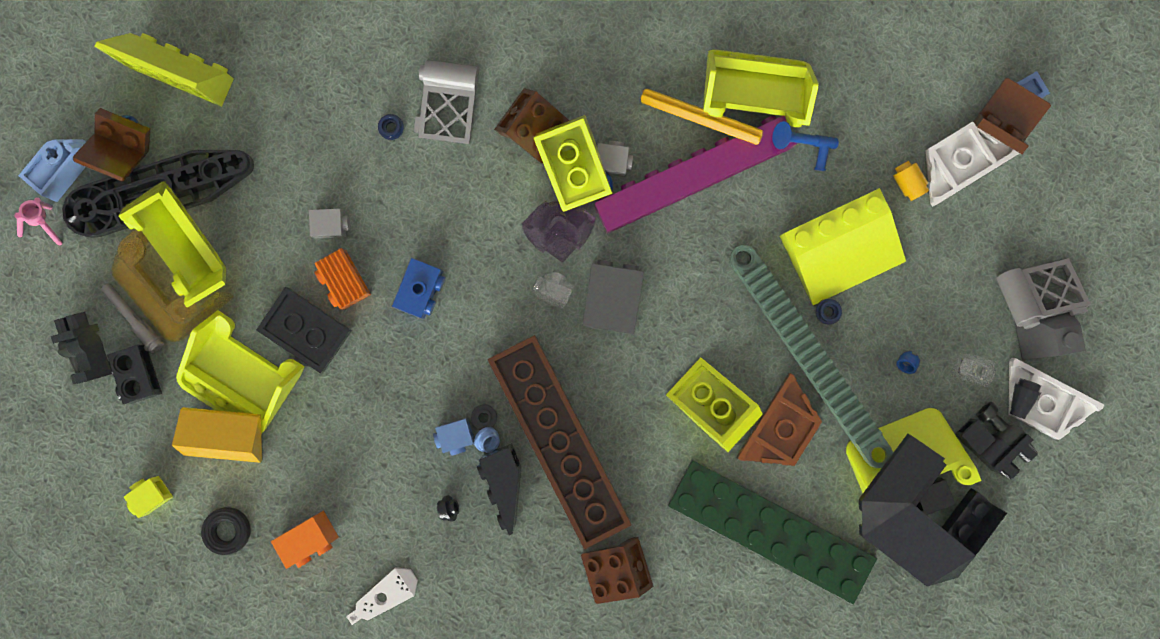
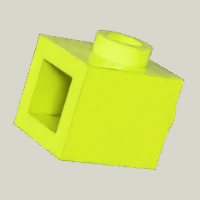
M159 476L149 478L146 481L144 479L137 481L129 487L131 492L124 496L128 510L138 518L150 514L173 498V495Z

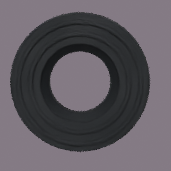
M231 507L217 509L211 512L202 524V541L215 554H234L241 550L248 542L251 532L250 523L247 517L238 509ZM222 521L231 522L235 527V536L230 541H223L217 535V526Z

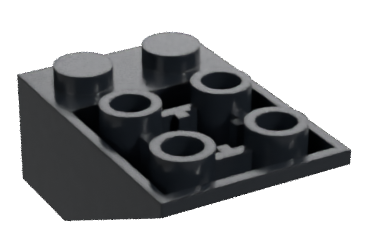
M512 443L484 454L479 459V465H477L481 479H486L488 482L489 490H487L489 500L492 505L496 504L498 507L499 515H497L499 525L502 530H507L508 535L513 534L516 526L522 469Z

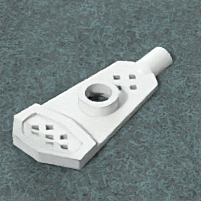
M395 567L356 603V610L346 616L352 625L361 618L370 620L414 597L418 579L411 569ZM379 593L386 595L387 599L385 602H380L377 599Z

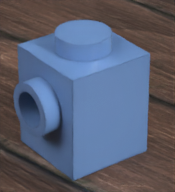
M468 418L435 428L437 433L433 434L436 447L441 448L443 453L450 451L451 456L465 452V446L474 444V435Z

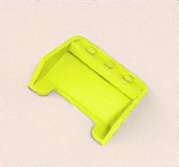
M709 50L703 112H708L707 114L713 117H722L726 108L782 115L785 116L786 122L791 127L810 126L819 83L811 65L804 61L724 50Z
M217 310L191 331L177 373V382L182 389L214 410L261 414L262 434L300 378L305 366L294 359H287L281 363L280 367H277L231 337L235 329L234 321Z
M926 408L878 428L893 452L905 436L910 434L945 458L943 462L947 465L940 474L951 470L956 481L964 485H972L982 481L976 466L939 410ZM850 440L846 446V454L862 493H864L881 468L869 466ZM880 447L874 448L871 453L872 459L877 463L882 462L885 459L884 450Z

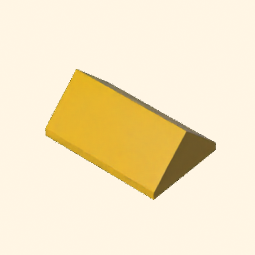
M182 407L172 446L184 456L261 463V414Z

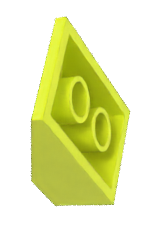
M585 115L539 132L534 136L536 146L563 212L612 194L595 139Z
M701 357L666 394L675 405L727 452L734 447L763 415L757 403Z

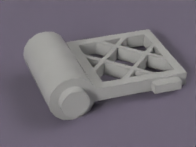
M426 60L425 65H420L419 80L423 81L424 87L420 117L415 116L414 132L419 133L418 138L470 144L479 77L478 66ZM429 92L439 93L446 101L435 111L428 104ZM444 94L454 95V96H452V97L448 100L447 97H446ZM459 96L469 97L468 108L459 114L451 102ZM449 105L457 117L445 125L437 114ZM428 109L431 111L429 116H427ZM467 114V121L465 122L462 117ZM435 117L443 128L436 134L425 133L426 122ZM459 119L466 127L465 138L454 137L448 129ZM446 131L449 136H443L440 134Z
M1069 258L1023 270L1021 268L1012 269L996 278L1018 327L1023 326L1024 329L1039 325L1040 319L1069 312L1071 316L1086 313L1088 311L1087 307L1091 305ZM1064 268L1067 275L1066 281L1053 275L1055 269ZM1037 274L1045 278L1043 286L1040 287L1033 283L1030 275ZM1050 281L1063 287L1059 296L1046 290ZM1067 290L1076 294L1079 300L1078 303H1072L1064 299ZM1043 296L1056 302L1054 309H1045L1042 302Z

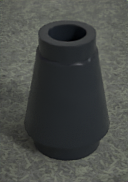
M1020 378L1018 384L1015 383L1010 414L1026 419L1027 414H1029L1042 393L1040 392L1042 385Z

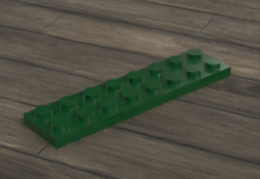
M691 460L668 504L670 508L853 605L878 559L694 460Z

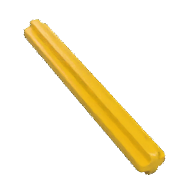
M645 89L641 95V102L643 104L753 144H759L762 139L763 131L759 128L725 116H710L707 114L708 112H703V108L650 89Z

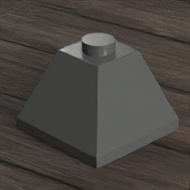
M1056 302L1044 303L1043 305L1046 310L1054 309ZM1069 312L1040 319L1039 325L1029 329H1024L1023 326L1018 327L1015 323L1022 360L1086 351L1081 324Z

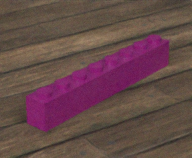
M773 115L761 122L762 126L758 128L763 131V136L759 144H753L739 138L729 140L728 137L714 143L715 147L708 151L705 148L699 149L691 154L692 158L684 162L682 159L673 161L667 165L669 169L660 173L658 169L644 176L645 180L637 184L634 180L621 186L622 191L599 198L598 202L594 203V207L606 233H611L794 148L798 143L790 142L784 149H778L773 144L772 135L774 128L778 123L786 122L785 116L776 118Z

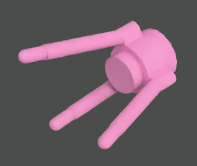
M40 198L23 202L19 207V212L14 215L17 219V236H23V223L25 221L32 226L40 225L57 245H62V241L45 222L46 212L43 208L51 210L52 205L42 202Z

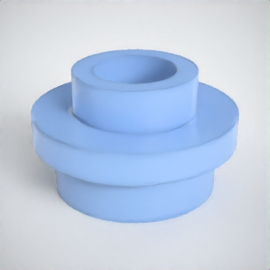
M492 427L481 429L474 438L475 447L479 451L486 453L496 450L500 443L499 434Z

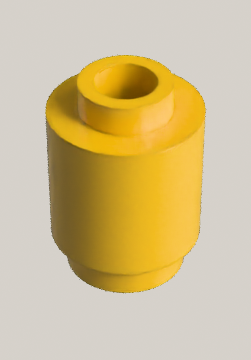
M907 161L895 168L897 173L893 177L904 196H908L910 201L930 191L927 187L929 183L916 162L911 164L910 161Z

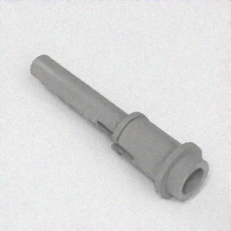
M106 284L101 288L102 292L132 326L131 331L145 345V351L155 353L164 346L163 337L158 336L147 324L146 320H140L111 284Z

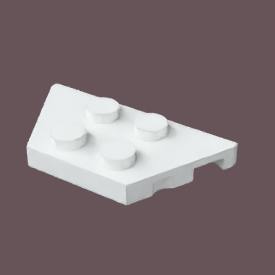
M974 122L969 123L925 150L930 204L932 207L939 204L1020 153L977 128Z
M1016 358L1010 359L1009 415L1054 439L1060 440L1073 427H1078L1085 422V418L1103 409L1104 404ZM1020 378L1042 385L1040 388L1042 393L1029 414H1027L1026 419L1010 414L1015 383L1018 384Z

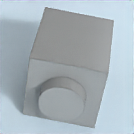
M342 209L309 210L310 236L315 239L346 237V231H350L349 215H345V211Z

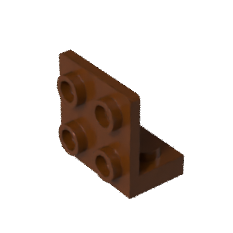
M1006 77L973 122L977 128L1018 153L1023 154L1029 147L1025 141L1049 110L1051 104Z
M524 88L494 130L500 135L513 140L538 162L543 163L534 136L539 132L570 120L537 91Z
M99 108L95 113L94 134L75 153L73 161L117 180L124 181L149 152L151 128Z
M639 537L630 538L616 547L581 554L596 604L639 598L654 587Z

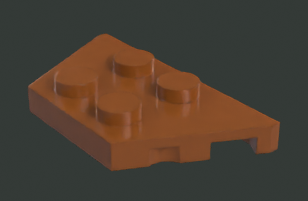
M788 373L738 453L737 459L770 464L796 465L821 425L822 420L812 408L808 397L801 390L793 374Z

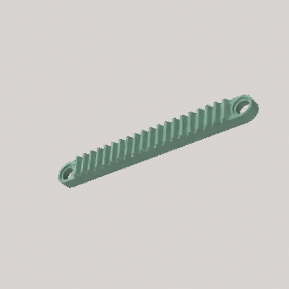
M748 245L737 246L730 256L732 268L865 462L871 467L882 468L893 454V451L883 437L881 430L877 428L876 423L870 418V414L864 409L856 394L852 392L851 387L845 382V378L839 373L838 368L834 366L832 359L827 356V352L821 347L820 342L816 340L814 333L809 330L808 325L803 321L802 316L798 314L796 307L791 304L784 290L780 288L778 281L773 278V274L767 269L766 264L762 262L752 247ZM740 252H746L750 256V263L740 265L736 261V255ZM876 447L882 448L885 452V459L880 463L875 462L871 456L872 450Z

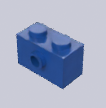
M411 258L392 307L425 319L426 314L430 316L436 301L432 300L436 290L441 291L445 281V277L442 276L444 271Z

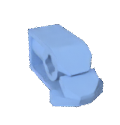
M55 139L46 142L18 176L41 196L58 202L86 168L74 162L73 156L87 141L83 139Z

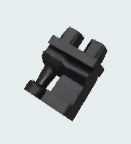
M85 312L54 320L58 334L51 336L52 343H58L59 351L57 352L59 355L70 360L75 372L70 375L72 384H79L112 374L101 338L96 333L100 331L98 324L89 325Z
M991 401L986 403L976 413L979 419H969L955 435L991 471L998 472L1011 480L1020 471L1012 461L1019 456L1024 462L1028 463L1038 455V452L1031 444L1033 439L1029 434H1026L1021 427L1010 425L997 414L998 407ZM989 421L997 432L991 435L985 429L986 426L982 422Z

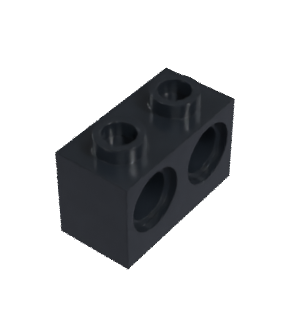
M135 345L107 354L112 371L111 375L114 376L117 385L115 388L116 395L123 405L133 404L162 394L149 351L144 350L145 345ZM128 357L132 359V367L130 369L126 366V359ZM136 381L140 384V391L138 394H136L133 389L134 383Z

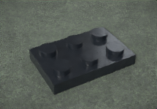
M288 287L283 289L256 329V331L320 374L324 373L352 331Z

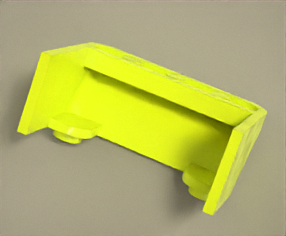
M165 181L154 186L122 209L119 214L120 219L124 221L129 229L135 228L137 231L143 232L173 273L174 282L171 284L179 296H185L184 305L187 308L225 285L226 266Z

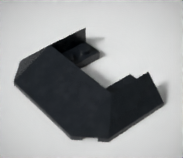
M907 434L859 498V510L862 511V524H859V535L928 587L958 578L1007 515V512L993 505L978 491L970 488L944 525L940 527L916 506L947 464L943 462L945 458L912 435Z

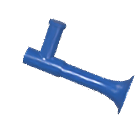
M785 121L776 125L772 135L773 144L778 149H784L790 142L819 147L814 170L826 171L825 167L829 149H836L839 144L838 139L834 137L794 132L791 130L789 123Z

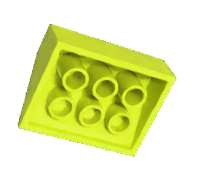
M128 33L97 41L94 46L132 70L221 107L234 78L227 74V68L213 63L211 67L204 64L203 58L189 53L187 57L180 54L181 50L168 43H165L163 47L156 44L157 40L144 33L141 34V37Z
M880 188L780 235L781 241L812 305L906 262L891 210Z

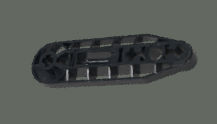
M191 150L135 168L128 176L131 178V183L115 188L113 182L118 180L112 177L79 186L72 190L65 198L62 207L63 219L67 227L78 235L90 238L106 236L128 228L124 221L120 219L119 214L125 206L130 204V201L137 199L148 190L143 192L137 191L156 186L165 181L177 198L191 195L193 202L183 205L187 210L212 202L249 176L254 169V161L251 156L240 150ZM196 155H206V159L191 164L187 161V158ZM180 161L181 167L164 172L162 166ZM218 166L219 172L217 176L212 178L211 170ZM152 169L156 170V175L141 180L138 177L140 173ZM106 185V189L100 188L99 186ZM216 187L217 190L202 199L199 198L198 192ZM92 190H99V195L95 199H89ZM134 193V196H127L128 194ZM110 203L111 208L106 209V206Z

